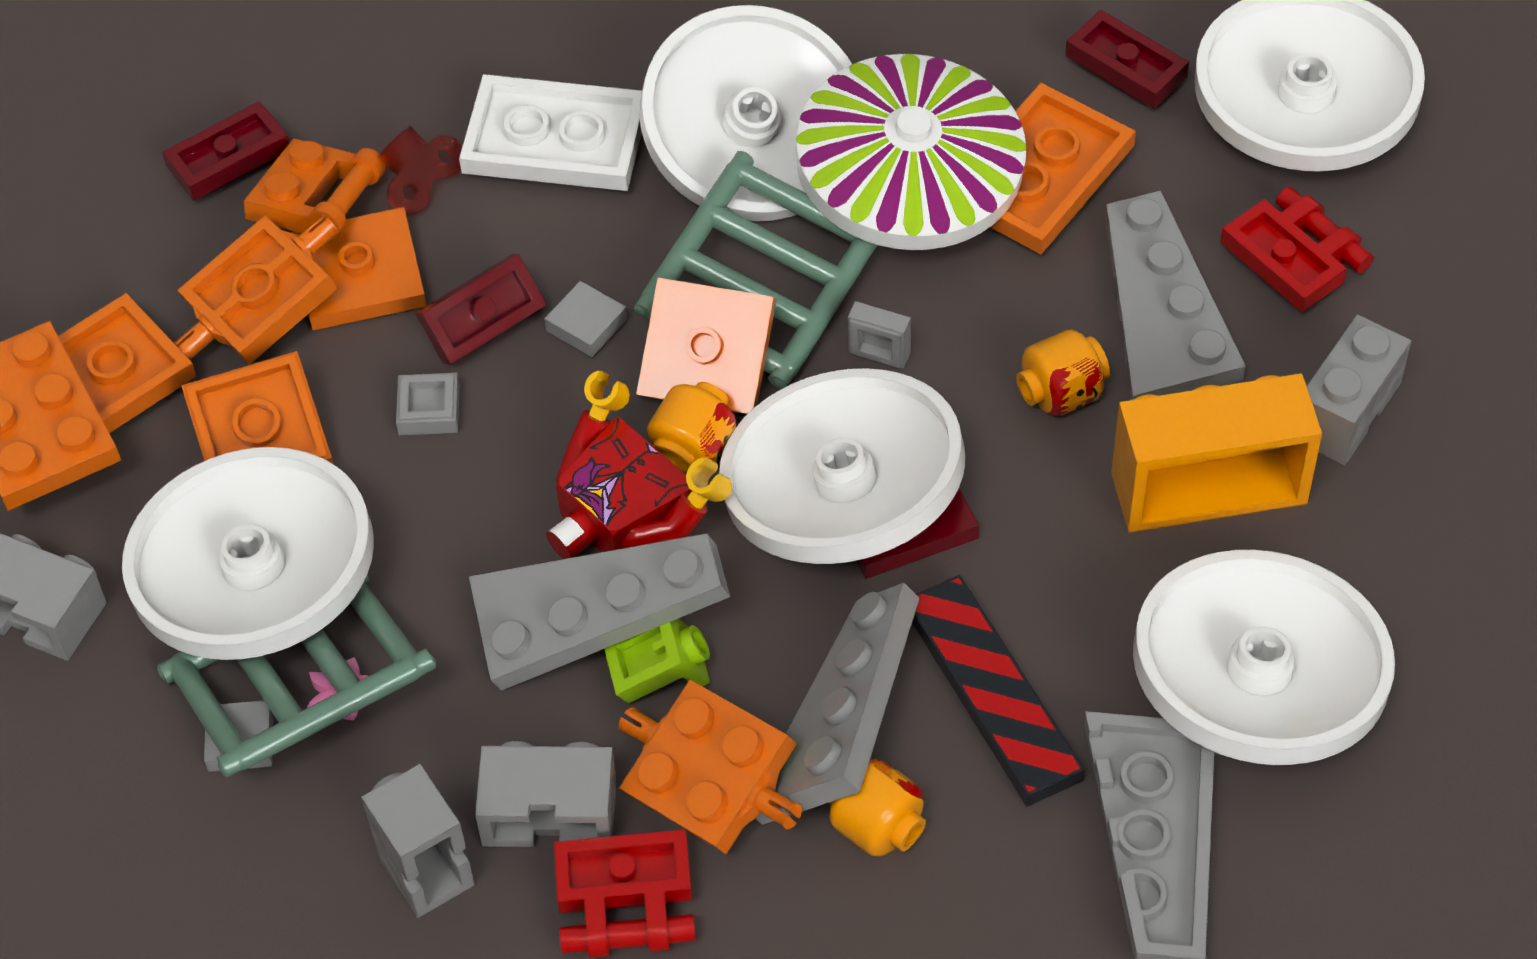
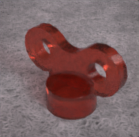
M411 125L395 137L378 155L383 163L397 175L391 180L387 189L388 200L394 209L404 207L406 215L416 214L426 208L430 201L432 182L439 178H450L461 171L459 161L463 147L461 143L448 135L437 136L426 143ZM439 150H445L449 153L451 158L449 164L440 161L438 157ZM404 186H409L414 190V200L411 201L404 197L402 192Z

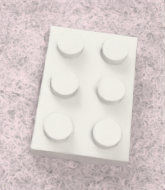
M483 74L459 157L461 173L628 191L642 134L640 123L642 91Z

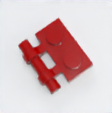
M1291 186L1284 188L1275 200V204L1284 211H1278L1267 200L1263 199L1222 228L1220 243L1300 312H1304L1344 283L1347 268L1342 265L1343 263L1348 264L1360 274L1366 271L1374 260V256L1360 245L1361 237L1348 226L1338 227L1323 214L1324 206L1310 195L1301 196ZM1309 231L1320 243H1316L1306 232Z
M686 829L554 842L559 913L585 911L586 925L560 927L562 954L588 952L589 958L610 956V949L649 946V952L669 951V944L696 941L693 914L667 917L666 903L692 901ZM645 905L646 919L607 923L606 909Z

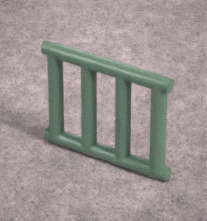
M737 151L643 290L641 297L634 306V311L641 317L650 319L657 278L678 281L684 271L718 288L775 297L777 300L774 318L797 329L782 354L770 347L767 350L764 372L770 374L768 380L774 387L783 389L790 384L791 380L799 372L876 249L877 244L864 241L840 229L816 208L805 192L754 167V159L748 153ZM743 186L851 242V245L836 266L726 209L739 187ZM712 228L813 279L824 285V288L812 307L808 309L698 252L699 248Z
M368 574L360 590L350 602V605L385 650L393 664L359 680L325 631L321 629L319 632L301 641V643L337 693L302 711L265 655L236 659L279 722L245 741L198 671L219 659L193 656L180 651L171 658L157 664L159 676L167 684L175 681L220 751L221 755L216 758L218 760V767L225 777L228 778L241 770H246L436 669V661L433 655L426 648L417 652L366 583L369 582Z

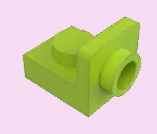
M679 618L604 649L615 694L628 704L682 677L687 681L692 680L701 686L710 684L705 661L710 658L707 642L695 625L688 626Z

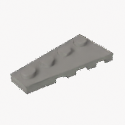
M1161 190L1106 204L1105 222L1112 272L1117 289V309L1119 321H1121L1123 352L1125 367L1128 369L1130 400L1147 394L1161 396L1192 391L1204 385L1224 386L1243 381L1246 365Z
M708 534L469 576L490 680L501 691L730 597L717 545Z
M904 582L880 592H870L855 602L786 732L797 743V746L779 772L775 791L793 802L801 804L802 811L859 793L919 601V597ZM779 808V810H781L782 812L786 813L788 816H791L790 813H788V812L784 811L783 809ZM761 813L755 818L762 825L773 822L772 819Z
M1085 711L1084 727L1134 959H1206L1214 751L1190 740L1171 726L1164 718Z

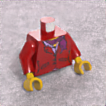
M603 371L593 372L586 380L584 393L593 405L590 410L582 411L556 476L559 510L564 519L547 531L546 536L552 548L563 559L574 558L591 544L602 553L688 537L707 513L706 502L708 500L714 502L723 501L732 492L730 478L722 474L716 475L708 485L710 477L718 469L716 462L708 458H699L690 465L687 474H685L619 416L610 421L607 418L609 412L624 408L629 401L630 393L626 384L617 381L612 388L611 394L604 399L603 390L608 384L609 374Z

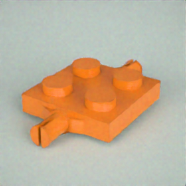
M324 214L320 215V218L299 236H296L293 233L281 230L264 215L177 290L186 303L194 310L199 322L173 343L190 361L215 339L219 343L230 346L248 365L254 362L338 289L331 277L318 265L313 255L332 237L339 234L338 229Z
M688 681L667 715L659 723L639 712L634 707L627 709L624 714L641 727L634 725L623 717L620 718L619 730L645 745L641 755L619 789L680 828L686 829L687 832L723 854H727L742 829L760 813L782 825L787 830L793 828L797 823L786 813L779 810V808L800 819L802 814L801 804L793 802L775 791L779 772L797 746V743L787 734L696 682Z

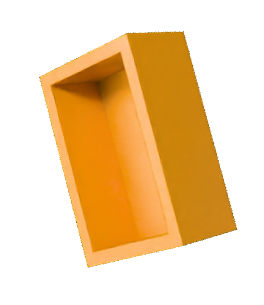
M1302 373L1281 377L1267 375L1254 381L1224 386L1204 385L1192 391L1161 396L1147 394L1133 400L1119 402L1111 474L1128 533L1308 504L1322 431Z

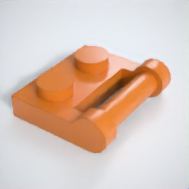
M293 138L245 198V219L257 222L266 215L277 227L302 233L320 218V215L324 214L340 233L346 224V213L367 185L375 184L385 172V160L380 153L371 148H362L355 154L323 146L317 142ZM343 179L327 202H321L336 181Z

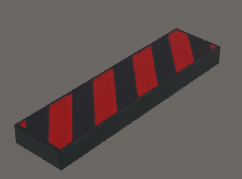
M957 575L917 593L919 601L912 620L914 627L1026 807L1082 782L1085 769L961 575Z

